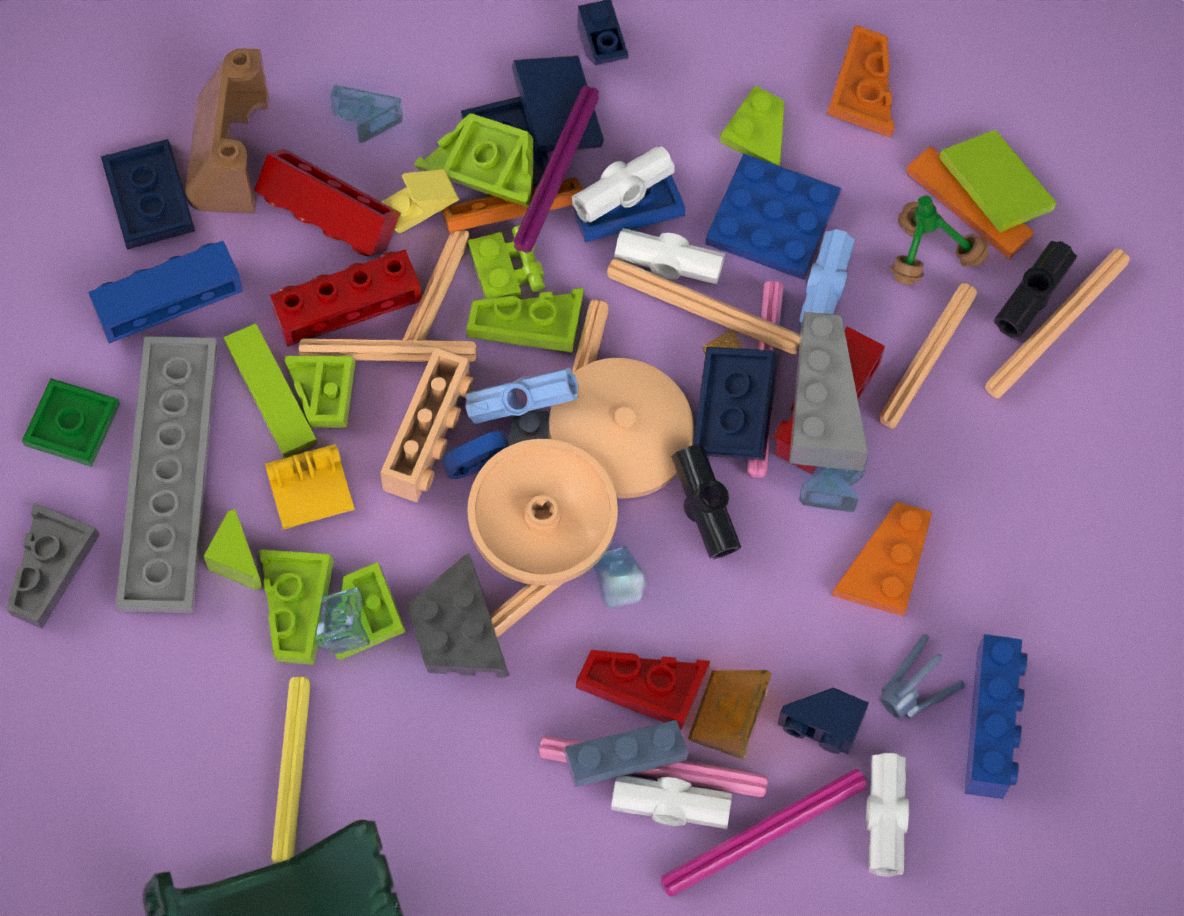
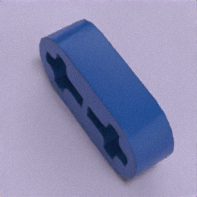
M493 431L449 451L442 457V463L448 478L460 479L481 470L495 454L509 447V443L504 432Z

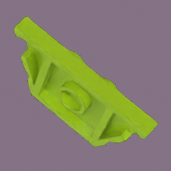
M472 113L459 122L454 131L443 136L437 142L440 147L425 160L420 156L414 163V166L419 171L444 169L451 182L525 207H529L533 198V137L531 134Z

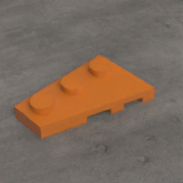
M855 24L826 114L891 137L894 132V120H891L892 93L889 92L888 75L890 73L886 35Z
M896 502L834 588L832 596L904 616L932 511Z

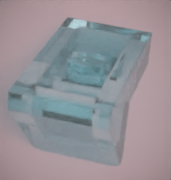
M338 85L333 86L330 96L333 115H337L345 120H358L359 143H364L402 122L401 98Z
M866 463L863 471L825 468L802 484L799 501L805 506L854 512L858 503V496L849 486L858 482L865 475Z
M627 546L607 551L594 566L607 607L615 608L641 600L643 598L641 588L646 586L644 573Z
M358 587L322 597L316 642L319 647L333 654H341L370 645V640L360 620L363 598Z

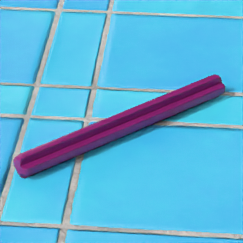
M586 85L579 92L513 240L514 248L517 251L529 253L536 243L599 100V91L595 87L591 88Z

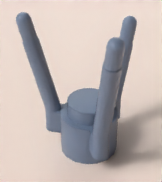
M927 634L922 635L891 681L881 689L883 694L879 697L880 702L892 716L899 720L905 715L911 720L921 710L964 687V683L959 681L917 703L916 699L920 697V694L915 686L942 660L941 654H936L909 681L904 679L900 683L929 640Z

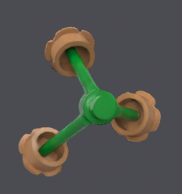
M921 196L918 199V203H907L903 207V212L899 213L898 222L900 227L905 229L906 234L914 237L908 256H897L895 264L890 265V270L895 275L894 279L899 283L913 285L915 281H920L924 277L922 272L924 264L915 257L922 235L932 232L936 228H941L958 243L955 253L960 258V264L964 267L982 264L988 256L989 243L983 237H978L976 234H969L963 238L945 222L940 214H937V208L933 204L932 198L930 196Z

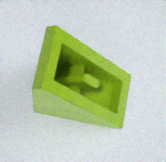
M230 510L227 512L204 554L207 568L211 572L251 589L258 590L263 587L236 510Z

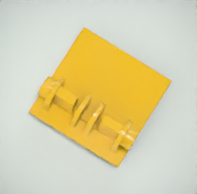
M336 444L265 463L283 530L355 510Z

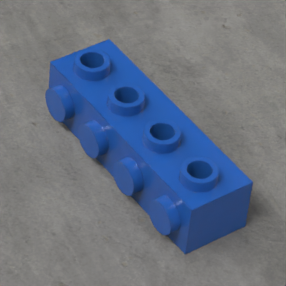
M224 240L215 244H205L189 254L171 257L163 264L155 267L137 270L129 277L116 282L103 283L88 293L110 344L241 293L243 289L239 273Z
M984 634L977 649L964 794L1003 799L1010 785H1016L1019 763L1013 762V748H1019L1022 727L1021 725H1015L1016 711L1022 712L1025 695L1024 689H1019L1018 687L1019 676L1025 675L1027 667V653H1021L1022 639Z

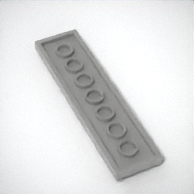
M144 336L116 598L118 612L194 613L218 352L217 338Z

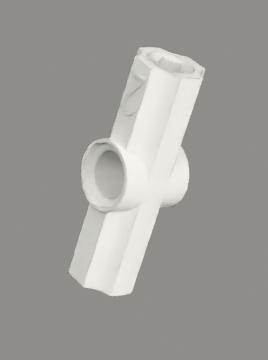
M662 146L651 149L628 164L622 161L612 163L603 172L599 181L572 196V205L577 215L585 223L596 220L619 205L625 208L632 207L643 198L647 188L674 173V163L669 153Z
M622 228L617 240L614 259L648 267L653 274L668 280L684 276L717 285L721 276L725 253L689 245V242L684 237L674 233H663L660 237Z
M895 753L872 755L871 790L866 807V830L870 831L868 866L869 872L878 876L902 875L904 872V833H907L909 821V800L905 798L906 757Z
M620 776L616 777L611 810L651 816L652 820L670 826H682L687 822L727 829L732 793L692 787L689 782L677 778L664 777L653 781Z

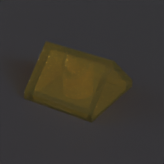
M712 670L688 739L693 743L744 760L768 692L772 673L768 670Z

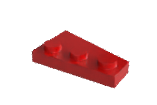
M590 650L576 680L575 688L663 723L676 720L679 729L682 730L709 669L710 661L697 660L696 663L676 661L675 657L662 656L661 660L639 658L637 654Z

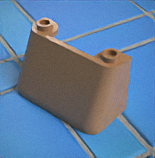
M240 48L229 52L199 93L185 186L187 200L190 206L196 210L255 214L257 198L255 191L251 190L247 172V150L243 143L229 138L232 122L249 123V115L254 109L260 107L261 109L268 110L269 91L260 49Z

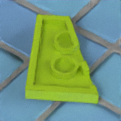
M584 288L571 289L570 294L553 295L552 291L539 293V297L527 299L507 296L473 300L466 328V337L573 353L584 297Z
M259 549L265 578L263 580L264 590L269 607L268 619L274 658L277 662L314 665L334 559L331 554Z

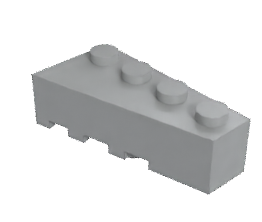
M804 312L800 332L789 463L863 471L868 456V449L842 316Z

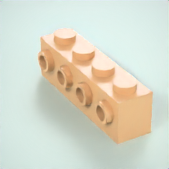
M434 348L380 472L383 491L414 502H418L422 491L428 492L434 477V471L431 469L436 459H442L448 441L445 439L448 429H454L458 423L461 408H458L462 397L466 398V394L471 392L474 377L470 376L468 358Z

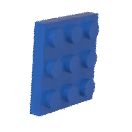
M743 153L706 236L705 244L804 280L840 196L841 188Z

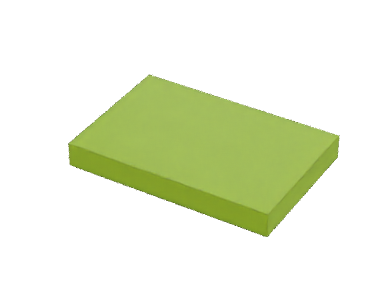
M996 129L941 151L939 159L999 232L1054 210L1057 204Z

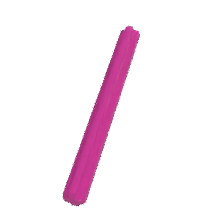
M854 769L662 875L660 882L668 896L678 894L865 790L867 781L859 769Z

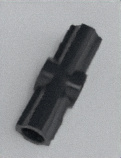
M1050 241L1032 268L1025 272L1021 283L996 316L994 323L999 327L1000 332L1010 338H1021L1039 311L1047 305L1051 294L1076 261L1077 255L1072 251L1071 246L1062 241ZM1030 287H1037L1041 292H1036Z
M697 444L675 452L671 457L687 497L683 505L684 511L689 519L696 522L709 558L714 560L737 552L741 545L726 508L729 502V494L726 487L721 482L716 481L704 447Z

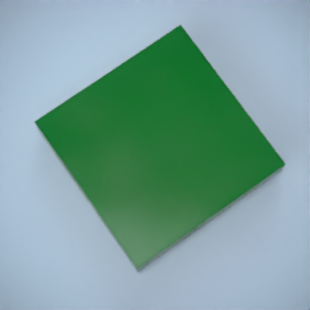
M51 378L23 436V445L92 467L120 406L119 400Z

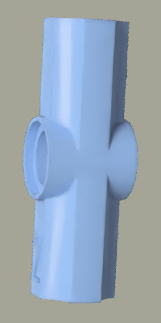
M837 229L825 231L817 262L813 263L805 292L807 297L800 315L799 328L802 327L804 312L834 315L836 304L841 301L848 274L846 269L854 247V238L850 237L845 231Z
M570 368L533 377H521L513 382L468 392L466 394L465 407L468 417L472 419L474 424L510 415L520 416L531 410L576 400L578 398V383L575 374L572 373ZM517 388L522 389L526 393L527 404L518 400L516 396Z

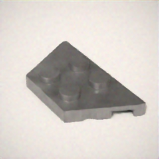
M466 554L407 605L423 661L428 673L447 674L449 672H456L460 675L475 676L476 671L495 672L497 677L505 678L510 675L470 554Z

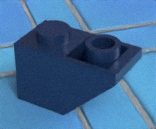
M602 0L579 5L578 32L586 57L594 65L628 59L629 54L612 1Z
M833 687L783 705L777 725L782 726L783 730L793 737L800 739L808 737L819 742V746L834 754L843 752L848 755L866 714L869 702Z

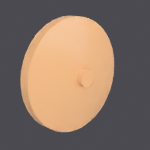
M628 358L601 359L576 370L573 374H575L578 383V398L551 406L548 417L549 439L570 443L594 457L607 472L614 486L616 497L619 499L649 495L670 483L678 475L671 456L677 451L692 446L694 439L692 411L678 385L654 366Z
M531 439L504 448L488 460L477 474L468 499L470 533L480 554L498 572L525 584L555 585L583 575L604 556L613 540L617 525V497L607 472L589 453L575 445L560 440Z

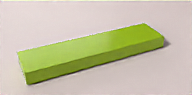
M252 324L223 337L225 345L283 458L293 456L317 445L316 437L257 324Z

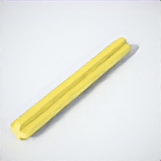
M292 677L289 680L271 856L273 863L280 865H289L294 861L311 688L310 680L306 677Z

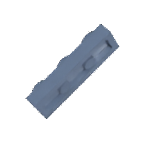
M676 720L565 746L564 754L574 785L579 787L686 761L688 751Z

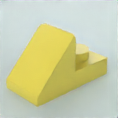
M441 169L402 174L407 187L383 200L382 203L401 213L394 229L401 234L460 199L447 172Z

